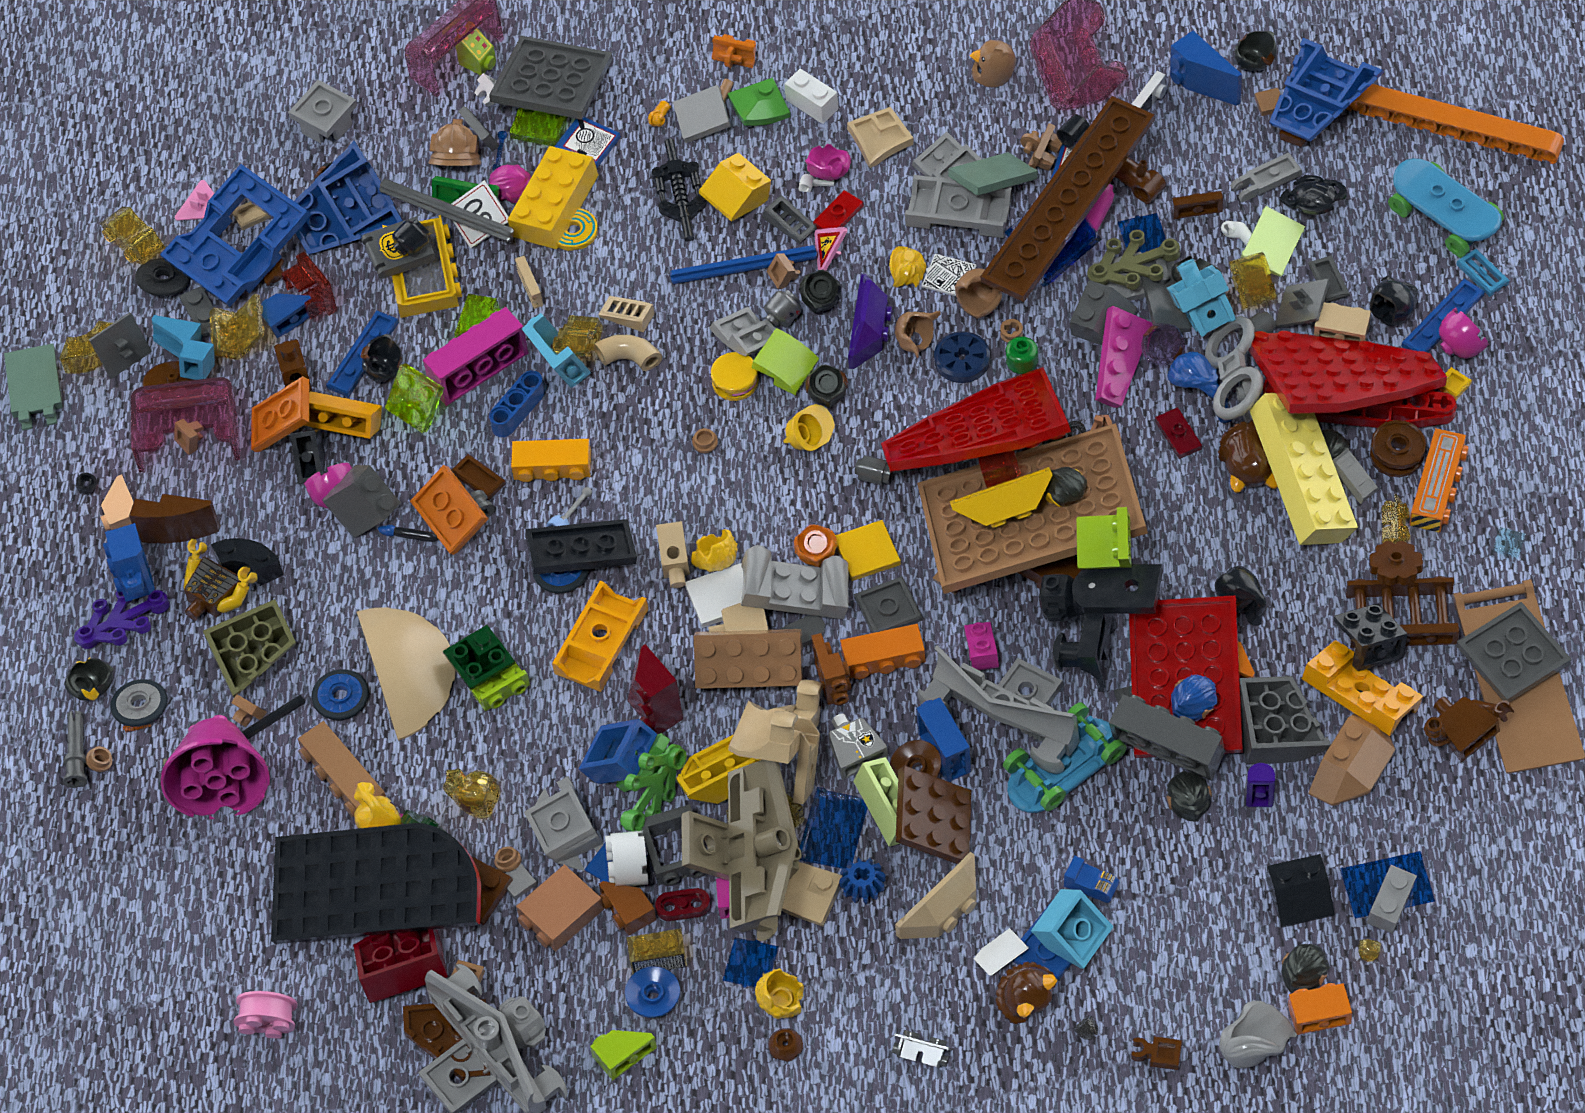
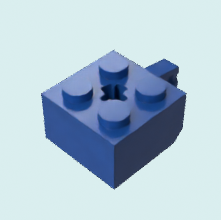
M136 524L105 532L107 542L103 543L110 572L114 577L113 580L117 592H123L126 602L150 595L155 590Z

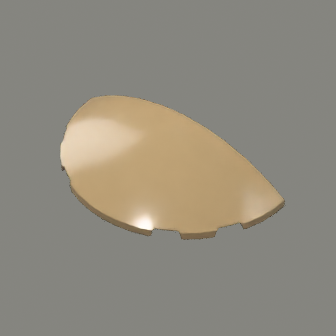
M387 607L357 611L398 741L425 728L428 725V721L437 712L440 713L448 702L456 670L443 654V650L450 647V644L437 627L416 613Z

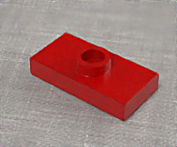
M843 190L813 221V224L817 229L844 227L864 206L863 201Z

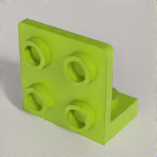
M1117 507V515L1077 517L1078 569L1131 567L1130 514L1127 507Z

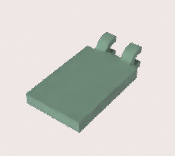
M54 344L4 353L11 413L13 418H19L22 430L33 429L31 414L41 412L44 413L48 426L58 424L56 409L63 408Z

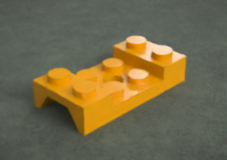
M599 581L552 662L554 674L602 692L613 672V663L633 628L638 629L648 611L647 598L640 597L636 600L616 594L605 582ZM599 629L607 631L603 637H595L593 633Z
M1334 640L1306 664L1301 679L1390 736L1408 712L1411 711L1415 714L1418 711L1423 695L1402 682L1394 687L1367 669L1357 671L1352 666L1354 651Z

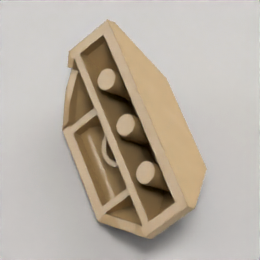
M969 852L952 871L895 924L897 937L900 939L940 937L944 932L949 933L955 928L958 923L957 919L964 913L967 915L972 912L977 904L975 855L972 852Z

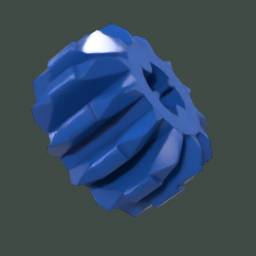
M858 857L857 863L848 860L847 868L841 869L840 875L843 877L839 880L844 896L846 898L852 896L854 903L859 898H863V902L867 904L869 896L877 900L878 892L884 891V882L886 881L885 873L881 872V865L879 863L873 865L871 858L866 862H862V859Z

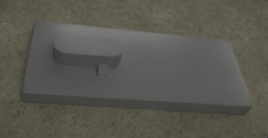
M1160 257L1141 264L1147 267L1159 264L1163 267L1164 277L1160 281H1152L1148 277L1140 275L1152 325L1157 326L1154 331L1190 332L1191 326L1186 314L1175 306L1167 290V287L1176 283L1171 275V268L1175 264L1174 261L1168 262Z

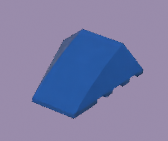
M1302 38L1300 52L1294 58L1292 63L1294 67L1290 76L1286 78V87L1283 95L1279 96L1269 123L1274 127L1311 142L1373 84L1384 71L1365 62H1362L1359 68L1350 66L1328 57L1323 45Z
M355 140L294 200L311 215L295 233L308 255L359 240L364 234L383 228L382 225L390 226L403 221L391 197L379 191L381 180Z

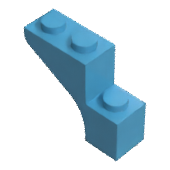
M154 315L152 317L153 341L179 358L180 377L204 381L214 367L215 359L214 344L202 342L201 323Z

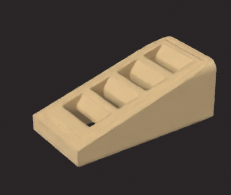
M609 296L598 315L600 318L644 333L654 316L653 304L643 301ZM615 304L616 307L613 312H608L611 305ZM621 307H624V310L622 311V313L619 314L618 312H619L620 308H621Z

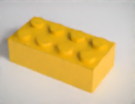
M549 146L507 219L509 227L514 229L513 237L557 249L564 232L568 231L573 216L577 209L582 206L598 177L594 158Z

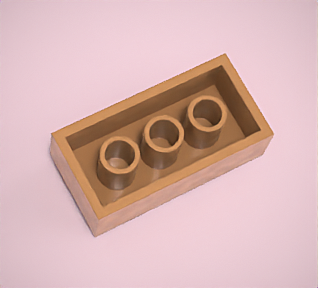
M802 629L695 632L693 635L695 689L798 686L799 682L803 680Z

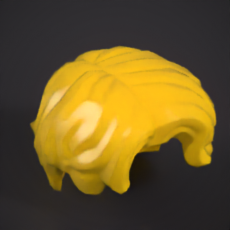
M723 529L721 537L709 534L696 541V551L692 552L691 555L692 565L708 572L722 571L730 567L735 562L738 551V543L734 540L731 531Z
M780 968L773 969L763 974V977L757 981L755 987L756 1002L762 1010L776 1019L797 1016L801 1013L799 1000L803 997L804 985L798 982L797 977L783 972Z

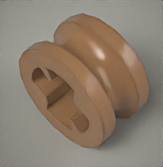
M1016 319L1005 320L1000 326V336L1007 343L1013 338L1023 337L1022 323ZM1011 328L1016 329V331H1013L1012 334H1008V331H1010Z

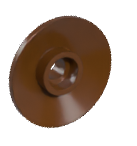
M912 740L904 743L894 752L890 760V766L897 778L898 770L903 766L912 769L922 766L921 772L937 778L942 768L939 751L934 745L924 740Z

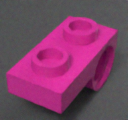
M978 622L964 625L972 667L979 671L999 668L991 623Z

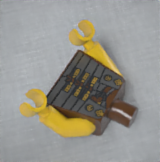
M191 539L188 542L187 548L192 553V556L188 558L184 578V591L188 602L191 603L185 610L186 615L192 620L197 621L204 611L217 618L221 613L239 608L249 590L248 584H253L257 581V574L250 572L248 567H242L237 575L205 556L202 559L199 558L200 555L206 552L207 545L204 542H200L199 549L196 550L197 540Z

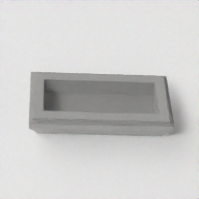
M1348 448L1333 459L1339 478L1360 504L1379 490L1378 486Z

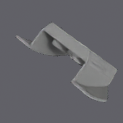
M569 776L556 782L561 790L560 792L549 797L544 788L535 806L524 811L545 855L549 859H552L555 863L565 864L567 867L585 871L578 855L593 848L597 853L603 846V842L597 835Z

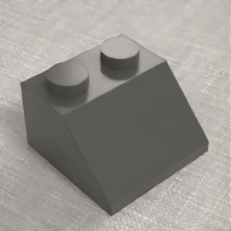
M1089 280L1070 320L1071 335L1102 345L1107 308L1115 306L1135 315L1137 307L1114 288Z
M354 465L340 483L322 500L354 538L385 521L401 503L370 465Z

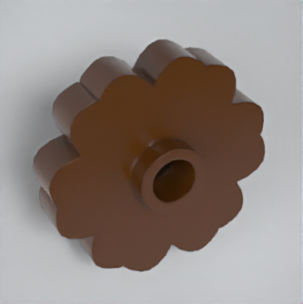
M1385 541L1375 547V553L1369 555V571L1377 575V581L1392 586L1398 582L1405 586L1410 582L1416 581L1417 574L1423 571V555L1420 552H1415L1413 544H1407L1404 541H1398L1396 544Z

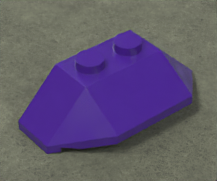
M863 273L860 275L848 352L849 369L857 368L882 351L883 342H888L889 327H886V323L892 320V306H888V296Z

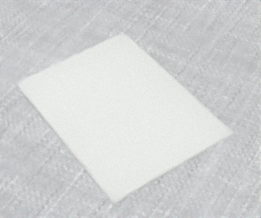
M1009 928L984 946L974 957V960L991 976L1029 948Z

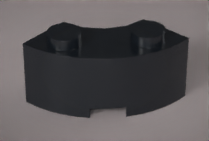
M232 538L211 544L219 565L237 575L240 568H250V572L257 574L258 579L256 582L259 586L283 576L277 556L268 547L259 542L243 538Z

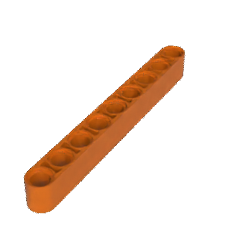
M1371 84L1346 108L1348 111H1359V114L1366 116L1382 117V120L1397 124L1399 122L1405 123L1408 127L1420 130L1424 128L1430 130L1431 133L1442 136H1454V139L1465 142H1477L1478 145L1484 147L1500 148L1503 152L1518 155V153L1526 155V158L1541 162L1546 160L1550 164L1557 162L1564 144L1563 136L1555 131Z

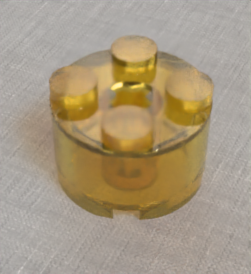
M1263 252L1229 261L1230 270L1233 275L1231 276L1235 290H1238V298L1242 310L1277 299L1274 282L1272 283L1270 268Z

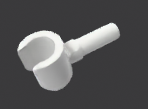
M804 174L800 179L799 191L810 193L812 186H834V180L814 179L810 174Z

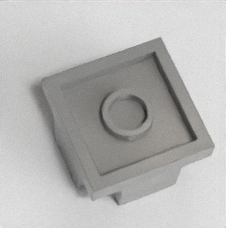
M317 80L288 113L291 119L300 124L302 134L322 143L324 141L323 136L329 138L332 133L334 139L339 140L352 126L350 114L357 107L356 99Z

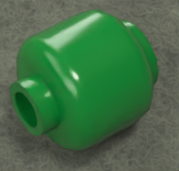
M1024 336L1013 338L1008 342L1005 348L1008 368L1017 374L1033 371L1038 364V347L1035 341Z

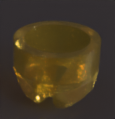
M1369 939L1359 941L1358 953L1363 960L1370 962L1378 958L1381 951L1380 942Z

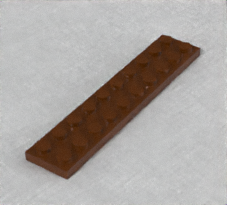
M1111 96L980 276L981 282L1025 302L1154 123L1155 114Z

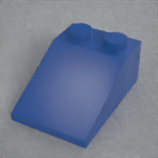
M1194 30L1171 45L1170 77L1175 84H1181L1187 90L1236 106L1241 103L1242 74Z

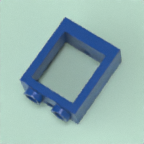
M939 697L935 700L923 702L916 708L918 734L922 740L931 743L939 751L942 763L941 774L944 779L951 782L970 773V746L942 699Z
M640 719L602 725L592 741L579 770L597 784L625 780L628 774L637 775L640 770L638 765L639 757L642 753L649 752L657 733Z

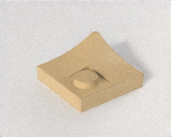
M891 107L847 123V130L859 147L869 168L878 165L896 152L913 145V136Z
M799 862V870L789 879L782 911L823 927L841 889L839 880L843 876Z

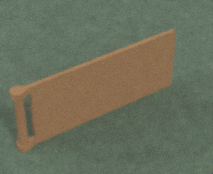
M1531 579L1523 580L1521 584L1467 594H1462L1461 592L1452 594V600L1464 637L1520 602L1527 607L1545 628ZM1525 594L1526 599L1465 610L1464 606L1466 604ZM1474 668L1483 700L1494 704L1503 701ZM1559 672L1511 701L1510 704L1515 712L1505 714L1508 718L1506 722L1498 718L1500 732L1495 735V739L1505 771L1508 774L1585 759L1584 749Z

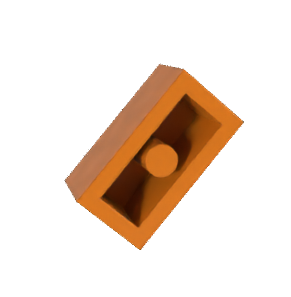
M1328 983L1317 989H1299L1289 994L1288 1008L1297 1035L1351 1024L1352 1010L1344 983L1337 985Z

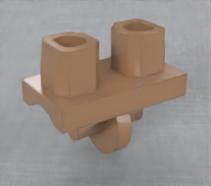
M1050 123L1040 138L1037 131L1026 133L1021 137L1020 142L1024 147L1023 151L1027 154L1034 151L1028 164L1034 169L1038 166L1049 171L1056 156L1044 150L1047 148L1057 153L1062 145L1057 134L1053 132L1055 126Z

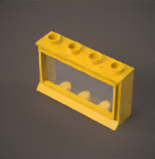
M438 215L439 218L419 221L429 231L427 236L435 254V261L392 276L400 318L459 306L458 298L462 297L460 283L454 282V278L458 277L456 263L450 262V258L455 257L452 243L447 244L446 239L451 237L448 224L442 223L441 215Z

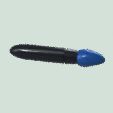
M393 525L378 527L379 532L385 536H397L426 542L439 540L435 533L429 531L395 527Z

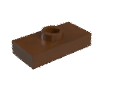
M1222 191L1202 194L1195 193L1172 198L1173 219L1223 212Z

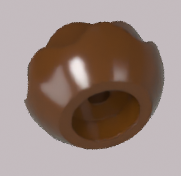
M782 1028L771 1035L768 1047L773 1058L789 1062L802 1052L803 1042L801 1036L795 1030Z

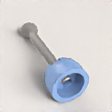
M583 488L582 495L565 515H555L548 521L546 527L569 525L568 518L586 497L592 495L591 488Z

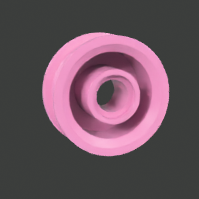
M251 991L237 996L236 1003L240 1008L239 1015L234 1018V1024L239 1028L238 1032L242 1034L265 1033L267 1038H282V1033H289L295 1029V1023L292 1021V1011L297 1008V1001L292 997L268 991Z

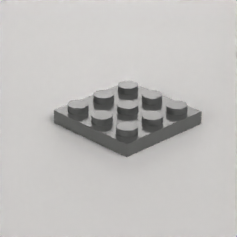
M1522 602L1457 641L1456 646L1497 695L1509 703L1571 664L1569 655Z

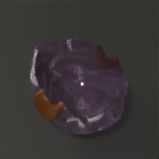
M1156 323L1143 334L1141 349L1147 363L1166 366L1183 353L1185 341L1176 325Z

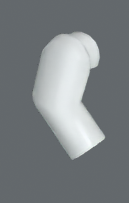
M1225 221L1221 225V231L1225 236L1241 239L1245 246L1247 245L1252 233L1244 223Z

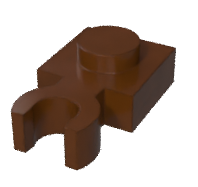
M1154 1036L1152 1044L1140 1037L1133 1039V1046L1143 1049L1141 1052L1132 1051L1131 1059L1133 1061L1141 1062L1147 1058L1151 1059L1150 1067L1178 1070L1182 1040Z

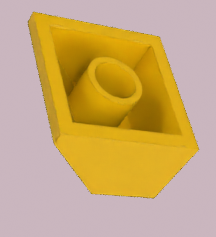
M738 152L718 164L699 189V194L732 222L768 201L771 180Z

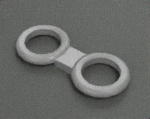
M1243 316L1235 317L1236 320L1219 326L1209 338L1205 348L1206 359L1215 369H1219L1220 379L1222 380L1213 398V409L1216 416L1223 420H1233L1244 415L1259 399L1263 389V377L1260 371L1251 366L1246 367L1244 355L1253 342L1255 327L1250 319ZM1236 328H1243V336L1237 347L1230 354L1217 358V348L1224 336ZM1251 378V388L1244 400L1232 408H1225V399L1231 388L1239 381Z

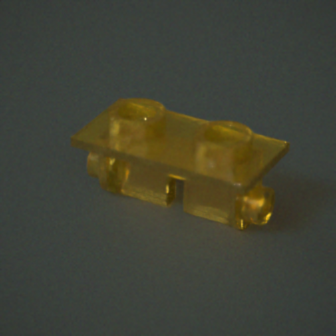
M1395 494V502L1385 501L1381 507L1383 526L1391 524V526L1382 528V543L1390 541L1396 544L1398 541L1406 542L1410 540V532L1406 525V519L1409 518V509L1407 504L1403 503L1399 496Z

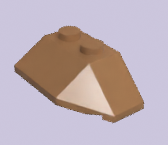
M1355 713L1348 717L1324 755L1308 794L1331 806L1369 794L1395 753V747L1390 736Z

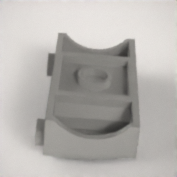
M755 545L746 550L741 563L743 569L741 606L844 619L848 610V562L839 556H831L822 562L821 567L771 561V551L761 545Z

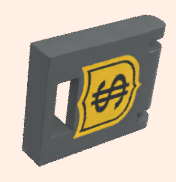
M417 216L407 219L410 221H413L415 219L419 222ZM404 221L364 234L361 237L365 250L380 279L435 261V254L430 243L414 257L408 254L403 257L393 248L395 242L392 239V234Z

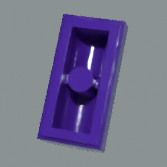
M1254 764L1249 768L1247 775L1246 806L1272 807L1274 804L1275 772L1268 764Z

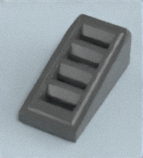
M782 195L764 209L762 218L799 244L817 229L808 218ZM780 210L784 211L780 216L777 214ZM790 215L791 218L785 222L783 219ZM797 220L799 223L792 228L790 225ZM803 225L807 227L801 234L797 232Z

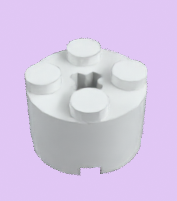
M643 830L612 833L610 836H605L607 861L612 860V862H608L609 882L615 883V886L648 885Z

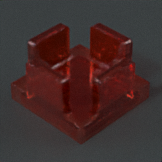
M304 251L296 255L297 264L281 273L285 288L290 290L295 287L298 292L308 289L302 295H309L311 299L305 302L306 311L310 319L317 317L325 311L329 316L337 312L330 282Z

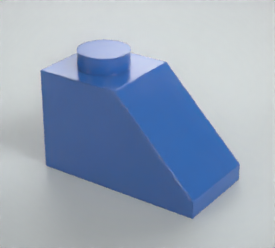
M276 293L256 307L262 320L276 338L288 333L319 312L309 295Z

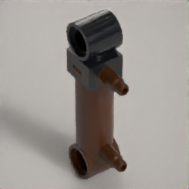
M1074 114L1057 130V137L1064 146L1073 149L1090 124L1082 116ZM1128 157L1115 175V178L1132 189L1134 196L1145 204H1150L1166 187V182L1162 175L1155 170H1147V162L1145 160H1141L1138 164Z

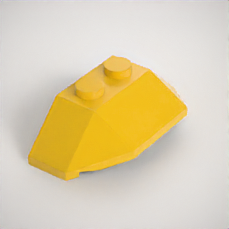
M1047 467L949 502L952 510L985 526L991 524L992 527H998L1007 523L1006 519L1016 516L1017 519L1032 514L1031 510L1037 508L1052 477V472Z
M731 735L690 756L681 774L676 779L689 799L719 804L728 799V772L755 763L761 759L742 757L730 752L728 748L733 737Z

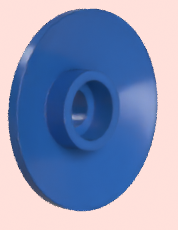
M657 966L642 968L635 972L626 984V1002L633 1012L642 1017L656 1018L669 1013L679 1001V982L675 975L665 968ZM651 993L658 994L657 998H648L649 994Z

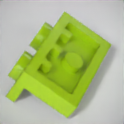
M514 664L470 691L484 711H487L491 708L496 709L500 707L512 695L522 694L530 685L527 672L521 670L517 664Z

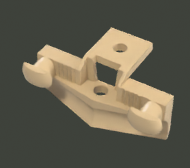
M801 680L799 682L796 704L767 710L748 701L728 748L730 752L738 756L786 764L798 752L793 803L804 804L814 790L820 733L816 727L820 719V692L824 688L823 683L815 680Z

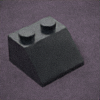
M1321 854L1267 866L1266 882L1281 928L1335 916L1329 879Z

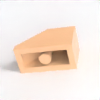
M122 475L116 477L101 504L105 515L100 516L106 531L132 524L129 514L133 500Z

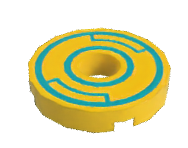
M578 208L571 220L570 226L577 225L580 227V230L576 233H569L566 230L558 243V248L574 251L586 248L594 242L598 234L597 221L589 211Z

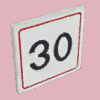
M485 180L452 203V205L504 225L508 223L507 219L509 216ZM453 221L470 248L477 246L491 236Z

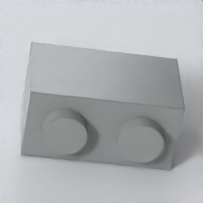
M1391 865L1371 908L1367 924L1393 933L1413 889L1417 875Z

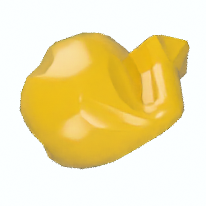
M360 782L357 784L354 795L355 800L360 803L354 812L357 828L403 824L396 806L388 797L374 796L375 789L371 783Z

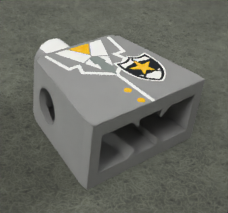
M839 714L832 719L835 729L828 733L829 743L842 780L857 774L862 763L884 757L888 759L886 744L863 718L850 722L846 714Z

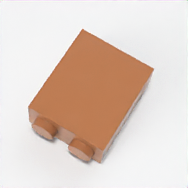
M565 864L516 906L519 915L517 920L520 925L527 931L532 929L537 934L536 938L545 948L550 946L555 952L604 910L601 897Z

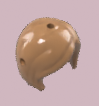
M981 268L967 271L955 285V294L960 306L966 313L977 319L987 316L994 311L1002 299L1001 291L981 282L980 276L985 270Z

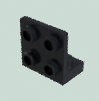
M1379 604L1369 605L1334 616V622L1356 644L1352 666L1357 671L1403 659L1407 632Z

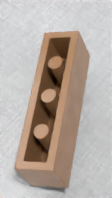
M324 721L297 738L301 748L298 750L301 758L306 763L312 762L315 766L313 770L321 781L326 779L329 782V790L336 799L341 797L345 801L344 807L351 817H354V812L360 805L354 798L358 783H371L375 789L374 796L386 797L383 789Z

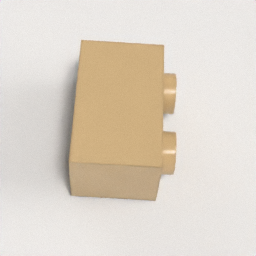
M1324 302L1319 321L1315 323L1314 335L1343 340L1366 341L1371 311L1360 307L1353 308Z

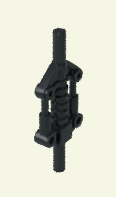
M668 138L664 141L668 158L667 163L652 169V181L655 183L657 194L660 197L658 209L660 214L681 222L684 240L686 242L693 241L694 235L691 220L706 207V199L699 194V189L701 188L699 164L695 161L685 162L678 159L674 140ZM684 177H690L692 188L696 194V197L688 202ZM666 180L671 181L675 204L665 199L664 181Z

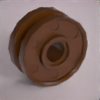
M1394 420L1385 422L1377 427L1372 435L1369 456L1372 465L1380 473L1389 477L1400 478L1409 476L1416 472L1423 463L1426 440L1420 429L1407 421Z

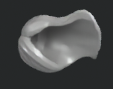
M1251 1001L1243 1006L1238 1019L1233 1024L1224 1028L1221 1033L1219 1048L1229 1064L1236 1068H1249L1258 1065L1267 1056H1278L1284 1051L1288 1039L1296 1037L1297 1033L1294 1031L1290 1021L1274 1006L1262 1001Z

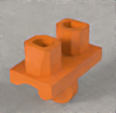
M724 34L722 37L717 35L713 37V60L722 61L725 67L729 68L733 64L753 68L756 53V42L754 40L746 39L743 42L735 40L732 35Z

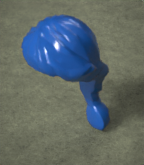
M1188 352L1176 357L1167 374L1168 380L1174 386L1198 388L1212 399L1217 388L1220 386L1218 384L1219 375L1217 374V369L1209 363L1204 355L1198 352ZM1226 397L1225 408H1229L1228 398ZM1218 417V419H1219V421H1220L1221 423H1229V422L1232 421V420H1223V419H1221V418Z

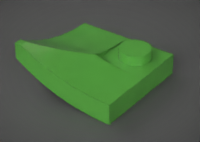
M773 77L728 93V99L736 115L745 126L773 124L791 117L790 111Z

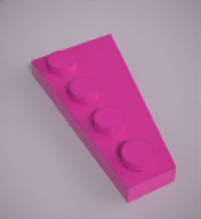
M1115 306L1107 308L1095 400L1110 407L1118 408L1123 404L1149 335L1144 338L1143 334L1152 326V322Z

